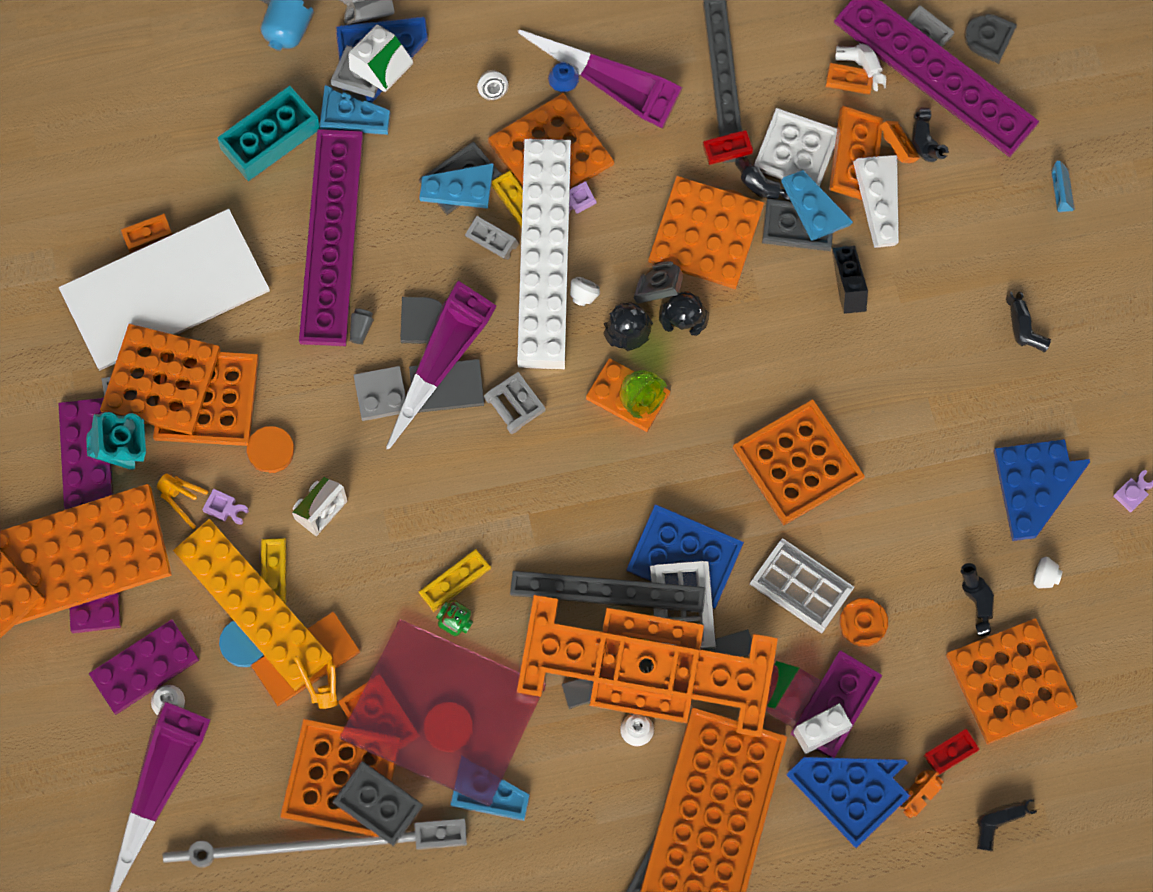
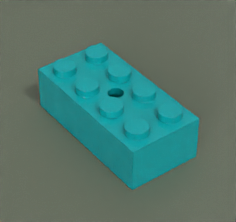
M288 86L221 134L217 139L221 151L249 182L315 134L317 130H320L317 115L295 90Z

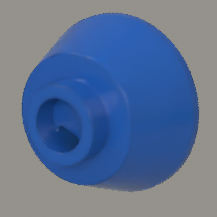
M562 62L551 69L548 81L554 90L569 92L577 86L579 75L572 65Z

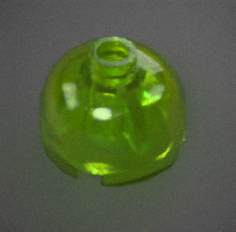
M635 371L627 375L622 382L619 391L621 404L633 417L643 418L641 414H644L646 411L648 414H651L660 406L666 395L663 390L664 386L667 388V384L652 371Z

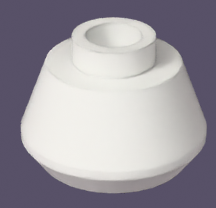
M495 70L484 72L478 81V91L485 99H498L508 89L506 77Z
M576 277L572 279L570 295L573 297L572 301L581 306L591 304L600 295L599 286L585 278Z
M1047 556L1041 558L1033 580L1036 588H1052L1054 584L1058 585L1062 576V571L1058 570L1059 565Z
M164 685L158 688L152 695L151 706L158 715L163 702L184 708L185 697L178 687Z
M631 713L623 719L620 732L622 738L628 744L642 746L651 740L654 733V725L648 716Z

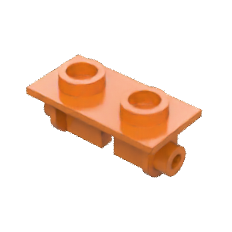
M927 769L920 772L912 786L905 789L910 797L899 808L905 809L903 813L908 818L916 817L927 805L921 798L923 795L928 800H931L942 789L941 785L944 782L937 776L938 772Z

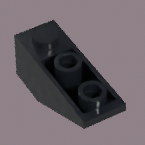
M855 246L832 248L839 299L843 313L867 312L868 289Z

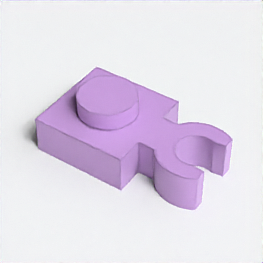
M586 181L569 191V213L570 210L574 209L578 214L597 203Z
M1146 470L1139 474L1137 483L1131 478L1113 496L1129 512H1132L1149 495L1145 490L1153 487V480L1147 483L1143 479L1147 473Z
M215 489L212 490L202 509L204 513L224 522L230 516L239 525L243 524V520L237 517V513L242 511L248 514L249 512L245 505L238 504L235 506L236 500L234 497Z

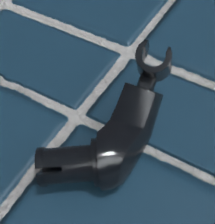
M921 108L914 115L912 143L918 154L925 161L935 162L938 159H945L947 155L943 154H949L948 147L943 144L938 145L930 136L928 121L931 119V110L929 108Z
M747 156L736 159L735 166L742 173V182L756 195L778 199L780 194L785 199L790 200L785 188H780L779 182L766 179L761 170L751 164Z
M1010 291L1006 297V302L1010 305L1015 341L1022 347L1023 345H1029L1045 353L1050 346L1051 339L1033 332L1026 302L1022 300L1023 293L1018 292L1014 297L1013 292Z
M966 563L961 567L962 570H960L964 578L962 588L964 593L975 603L977 618L983 621L975 624L978 636L982 637L991 633L989 619H993L994 594L985 580L978 576L976 566L972 563Z
M1025 799L1022 802L1002 805L980 815L976 822L980 827L977 849L993 852L995 830L1004 824L1025 817L1026 814H1035L1037 809L1029 811L1027 808L1028 803L1035 800Z

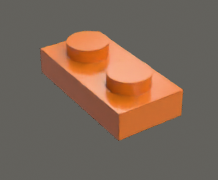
M830 63L826 87L870 95L873 77H868L866 71L862 68Z
M885 121L880 125L884 139L892 145L895 150L894 154L897 155L899 161L902 163H915L920 158L898 121Z
M165 214L121 229L130 253L173 235Z

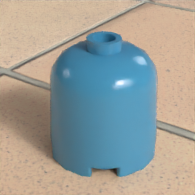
M270 0L260 28L263 37L269 42V46L276 50L296 47L302 40L314 14L313 8L309 7L307 9L304 7L303 0Z

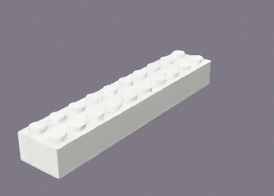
M525 139L518 368L565 369L571 140Z

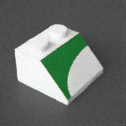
M378 24L349 52V69L384 92L413 64V60L397 37Z
M323 477L320 482L316 481L309 489L310 493L304 499L301 498L296 502L292 512L294 519L315 536L324 529L347 503L344 487L326 477Z

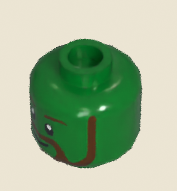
M452 600L450 603L445 602L436 616L438 627L455 637L461 632L466 634L474 622L470 620L472 611L456 600Z

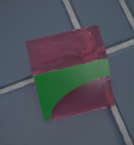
M776 661L772 670L766 712L794 728L821 680L799 667Z

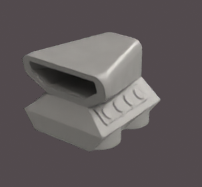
M340 0L347 5L344 15L345 25L394 14L392 0Z

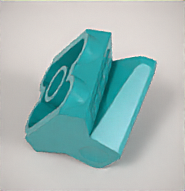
M111 412L94 414L92 429L86 436L87 455L126 469L135 470V461L144 462L146 454L144 419L133 413L125 416L115 415Z

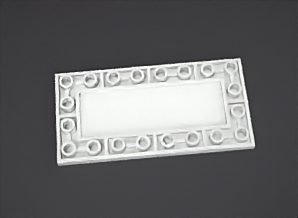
M229 209L59 287L99 371L116 363L128 324L177 335L270 291ZM148 347L142 348L139 352L147 349Z

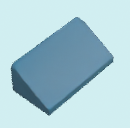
M1056 161L1051 173L1057 211H1074L1069 171L1061 161Z

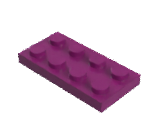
M171 619L88 674L113 713L117 715L198 662L199 659Z
M840 650L790 735L795 737L793 732L796 726L838 704L843 708L853 727L883 675ZM849 732L815 750L829 758H835Z

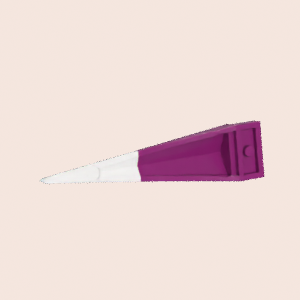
M522 30L518 31L519 34L560 62L572 65L580 76L640 118L662 129L664 128L683 87L660 76Z
M460 281L454 284L441 307L386 449L392 447L452 367L487 325L497 305Z
M168 702L162 703L155 724L152 726L109 892H117L154 823L202 744L210 719Z

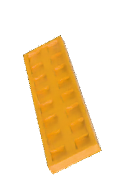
M210 518L173 550L295 691L305 683L294 660L295 656L299 657L309 679L333 659Z

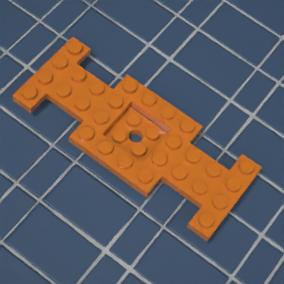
M534 595L517 693L542 697L546 673L593 681L590 706L676 722L688 723L692 699L739 707L741 709L737 733L761 737L778 638L753 634L749 658L700 650L704 625L606 608L602 632L555 624L559 599ZM644 658L652 660L654 664L653 670L649 673L642 672L639 667L640 661Z

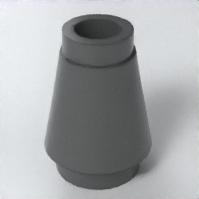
M356 308L354 313L351 314L350 342L363 345L374 321L372 312Z

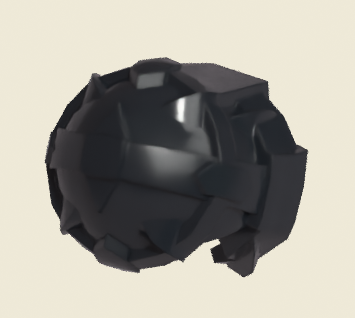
M689 291L672 296L665 304L660 306L659 321L663 325V329L668 332L674 330L671 326L672 323L681 330L693 327L689 332L691 335L697 336L707 327L709 312L703 306L700 297L695 296Z
M632 302L616 305L612 312L609 313V322L603 323L605 326L603 334L610 346L625 349L627 352L639 348L649 340L648 336L653 325L645 309Z

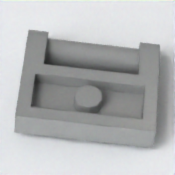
M519 372L484 395L485 400L493 405L508 425L507 429L511 434L516 433L522 426L545 412L544 405ZM501 394L506 396L520 415L516 420L498 398Z

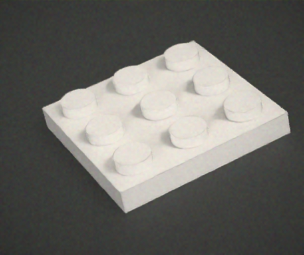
M776 108L754 166H757L762 173L779 179L804 170L820 187L835 147L837 129Z

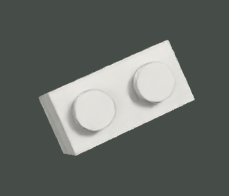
M838 704L796 726L793 733L804 753L807 754L849 732L852 724L841 705Z

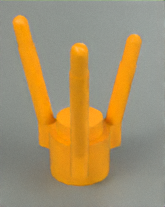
M168 473L164 474L157 483V489L162 492L160 497L166 500L192 529H195L196 525L174 502L171 496L176 497L181 492L193 500L197 499L196 495L182 486L205 495L208 494V490L186 482L177 476L173 477Z
M295 656L294 660L309 690L312 703L318 702V708L320 709L337 706L336 673L332 659L327 663L328 685L318 687V692L316 693L299 657Z

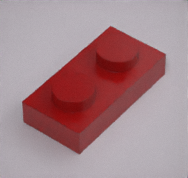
M747 130L706 140L702 144L709 165L753 154Z
M965 729L925 753L924 757L933 771L939 773L937 775L939 776L977 753L980 748L968 730Z

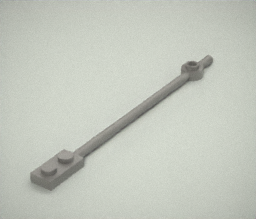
M465 819L415 823V831L404 832L397 843L416 841L417 850L467 846ZM370 835L213 848L208 842L198 841L186 851L163 852V861L165 863L190 860L196 867L204 868L209 866L214 861V858L389 843L379 836ZM201 851L207 852V856L204 859L198 858V854Z

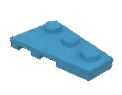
M325 85L320 119L321 130L363 131V133L388 135L390 110L367 101L362 102L354 99L347 93H339Z
M494 163L423 176L420 201L488 209Z
M804 170L783 177L781 180L811 241L851 226L853 223Z
M461 756L451 806L525 821L530 795Z

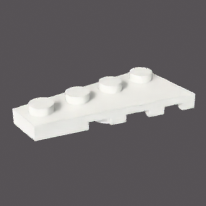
M897 155L858 158L853 163L874 248L895 246L899 243Z

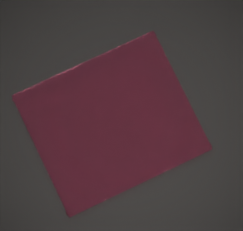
M400 619L343 732L340 734V739L490 806L540 697L517 693L519 672Z

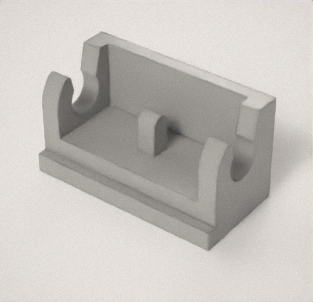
M476 216L465 234L467 238L507 260L510 259L511 250L516 249L519 245L516 238Z

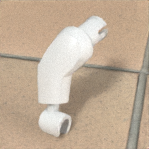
M859 44L857 47H836V61H856L858 65L863 66L868 77H873V89L875 91H878V83L883 84L884 88H886V76L881 74L882 68L877 55L868 45Z

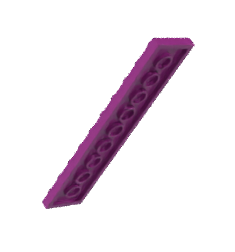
M851 0L834 20L835 25L860 44L868 45L877 57L1009 158L1039 124V120L882 1Z
M317 130L299 343L302 345L347 346L363 131Z
M104 398L58 403L64 510L113 495L111 463L87 455L86 436L92 429L94 414H103L100 408ZM119 592L69 608L70 630L72 634L121 628Z

